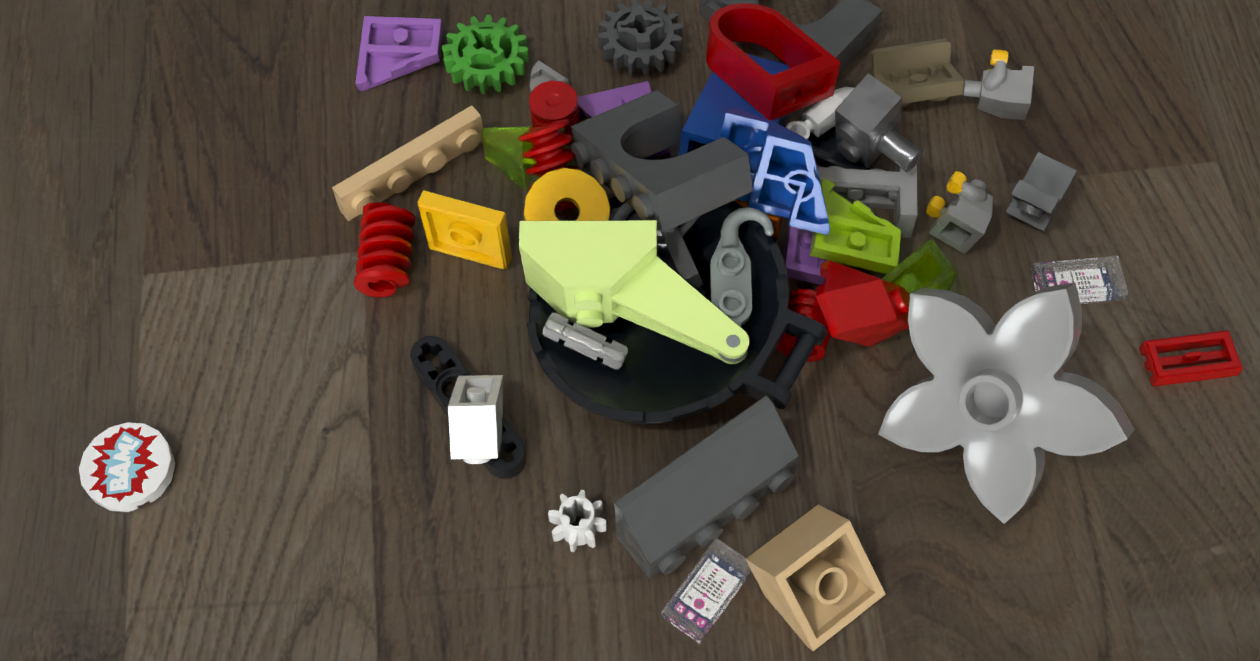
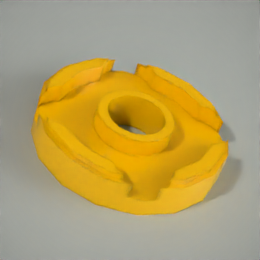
M562 168L547 172L534 182L526 196L524 208L525 221H559L555 216L554 209L557 204L563 201L572 202L577 206L579 216L575 221H609L610 205L606 191L594 177L581 170Z

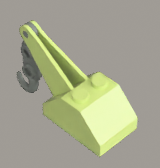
M750 207L739 208L731 212L723 221L721 238L710 263L711 302L657 257V220L520 221L519 249L526 283L560 315L569 318L568 323L576 322L585 327L594 328L601 326L603 323H613L618 317H622L709 354L727 364H737L742 362L748 353L749 337L741 326L748 321L752 312L751 261L739 239V226L745 221H756L763 226L767 236H772L774 233L773 224L765 213Z

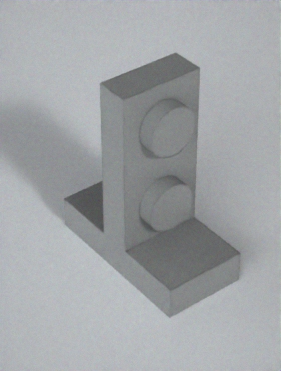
M896 163L894 164V172L883 169H844L839 166L817 167L820 183L823 178L830 180L835 184L833 191L853 204L856 200H859L869 208L894 209V226L901 230V238H911L918 216L917 164L907 173Z

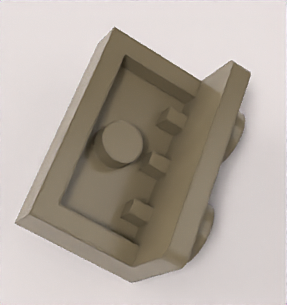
M946 38L879 48L871 52V75L902 97V107H906L912 102L924 100L944 101L950 96L962 95L964 89V79L950 63L951 43Z

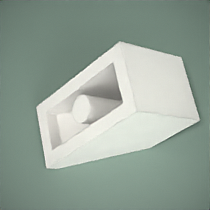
M503 375L458 376L448 404L451 459H463L464 462L469 464H482L491 459L498 458L502 442Z

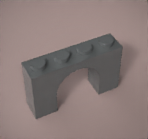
M700 0L699 14L709 22L711 16L725 6L739 3L759 5L763 0ZM841 0L823 18L809 24L795 26L841 62L839 75L877 36L883 10L867 0ZM740 42L752 47L768 60L785 64L770 50L761 45Z
M658 90L571 126L574 143L571 144L570 149L575 154L574 161L580 168L584 167L599 184H604L612 190L620 202H626L631 206L642 220H657V229L662 233L753 192L748 153L725 137L674 158L662 160L645 159L680 143L682 126L679 106Z

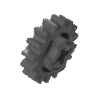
M632 0L629 7H626L621 2L617 3V13L607 10L605 12L606 21L599 22L598 47L599 50H603L604 61L613 60L614 70L616 71L623 66L628 67V75L630 76L635 73L636 69H642L644 76H649L650 68L655 67L659 72H663L664 61L674 64L676 62V53L682 50L683 26L682 24H677V13L667 14V5L664 3L657 8L653 7L652 0H647L645 5H639L638 0Z

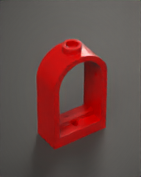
M739 3L725 6L711 16L706 50L708 67L768 120L772 121L834 95L841 62L779 12L762 5ZM733 42H750L761 45L775 54L790 69L771 75Z

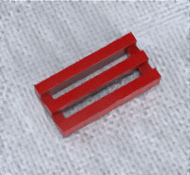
M1229 330L1143 341L1139 347L1141 356L1145 355L1147 359L1144 363L1146 371H1151L1152 374L1149 379L1152 387L1238 376L1243 370ZM1221 345L1224 349L1209 352H1189L1185 353V355L1159 358L1158 356L1159 353L1175 352Z

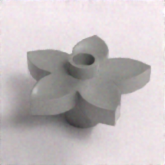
M1075 282L1046 287L1026 296L1009 309L997 325L994 324L982 307L969 298L949 290L920 288L910 294L908 325L911 342L919 359L933 375L921 379L897 397L887 410L878 435L900 447L919 452H940L961 445L964 448V469L970 487L981 503L1003 524L1025 505L1040 483L1045 467V450L1065 456H1084L1100 453L1127 440L1135 430L1121 404L1104 387L1089 378L1064 372L1062 368L1077 348L1082 332V307Z

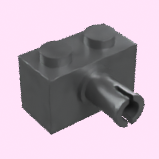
M869 73L835 109L837 149L847 160L853 163L859 161L869 168L879 155L883 153L907 173L916 166L924 153L923 149L918 148L899 134L902 97Z

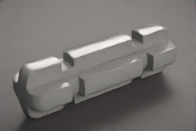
M552 313L548 317L542 334L544 337L557 343L561 339L565 341V347L595 361L599 357L603 359V365L614 370H619L628 353L627 346L615 340L609 343L605 341L606 336L576 322L571 325L567 323L569 318L558 313Z

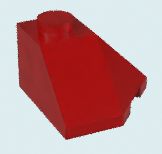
M830 260L821 264L820 274L826 279L824 284L817 287L816 298L832 338L871 347L909 328L910 296L902 286Z

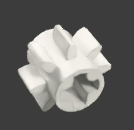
M581 490L578 496L569 498L561 494L559 511L549 510L548 512L549 522L558 525L552 530L554 542L564 538L569 543L571 552H574L577 546L588 544L591 548L596 547L594 538L596 531L605 532L607 530L606 520L597 517L603 511L602 501L598 500L591 503L585 496V490ZM577 516H582L585 518L580 520L579 526H573L570 524L576 521Z

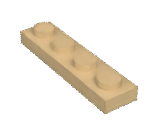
M471 105L333 186L332 189L341 213L350 221L363 214V206L373 202H382L395 193L405 191L415 181L429 173L440 170L445 163L460 154L475 149L479 143L485 140L481 115Z

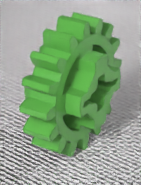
M486 15L484 22H478L477 18L473 16L470 20L471 25L466 27L464 24L458 23V34L448 33L446 35L448 44L442 46L446 73H451L454 84L463 81L466 91L469 92L474 86H479L480 93L485 94L487 87L493 86L497 92H501V83L506 82L513 86L516 84L514 74L524 76V64L529 63L526 36L520 35L517 24L508 28L506 18L502 17L495 23L492 22L491 15Z

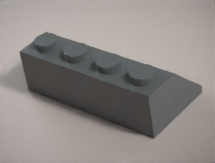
M767 395L614 503L616 537L649 579H652L660 572L664 575L673 572L685 561L686 556L684 554L698 544L702 548L708 546L723 532L722 527L735 517L738 521L745 519L759 506V499L770 491L774 494L780 493L794 481L799 455L773 402Z

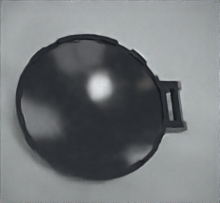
M616 196L608 199L610 205L609 221L612 220L618 209L625 203L620 202ZM731 201L699 216L683 236L704 284L701 286L706 292L704 297L710 302V263L721 238L723 221L731 212L744 208L735 201ZM634 210L625 221L642 219ZM750 220L743 222L738 230L739 239L751 261L752 283L751 316L741 326L749 337V347L746 358L740 363L727 364L700 350L618 317L613 323H603L599 327L590 328L606 336L605 341L609 343L615 340L627 346L628 353L619 370H614L603 365V359L599 357L595 361L565 347V341L561 339L557 343L544 337L542 333L548 317L552 313L558 312L531 287L528 294L530 302L529 322L527 323L529 339L533 352L549 380L563 395L589 412L605 418L637 424H656L689 418L720 405L738 392L758 400L767 395L776 408L785 409L792 397L789 392L814 347L823 343L828 330L820 322L789 310V279L782 253L777 242L775 243L771 236L765 234L763 226L756 221ZM657 229V235L662 236L661 232ZM657 244V257L679 275L667 245ZM787 333L798 338L772 382L760 375L784 334Z

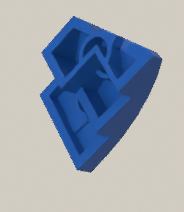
M727 107L720 138L725 137L748 153L753 192L737 199L748 202L747 207L759 209L763 213L788 218L789 226L828 235L830 224L812 142L775 122Z

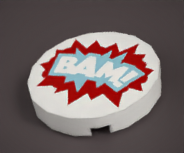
M127 422L112 426L96 436L83 452L79 466L81 485L96 504L110 511L130 512L139 509L138 506L148 501L152 503L163 494L172 481L175 459L170 445L158 430L143 423Z

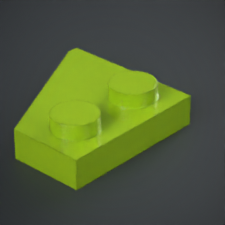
M823 178L821 188L830 231L828 235L812 231L809 256L893 275L898 268L901 230L886 219L875 216L871 209L859 200H856L853 204L833 191L835 186L833 182Z

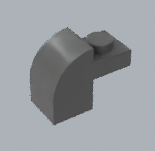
M1038 152L1024 179H1019L1011 194L1013 199L1006 213L1045 231L1078 175L1077 170Z

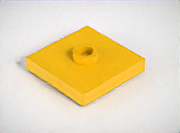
M422 191L417 203L430 250L508 270L512 260V252L505 212Z

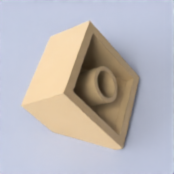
M819 504L745 559L764 596L812 651L819 648L886 595L850 520Z

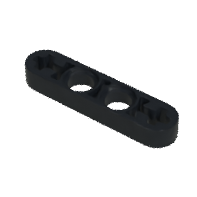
M426 336L414 343L410 358L416 374L448 416L450 398L443 394L445 386L453 381H457L458 376L472 375L442 338ZM430 352L433 356L439 357L440 365L443 369L439 375L434 365L429 360L425 361V354ZM502 416L501 447L507 453L512 451L513 460L507 463L504 459L498 460L497 458L483 464L495 477L510 479L517 476L523 470L526 464V454L521 439Z

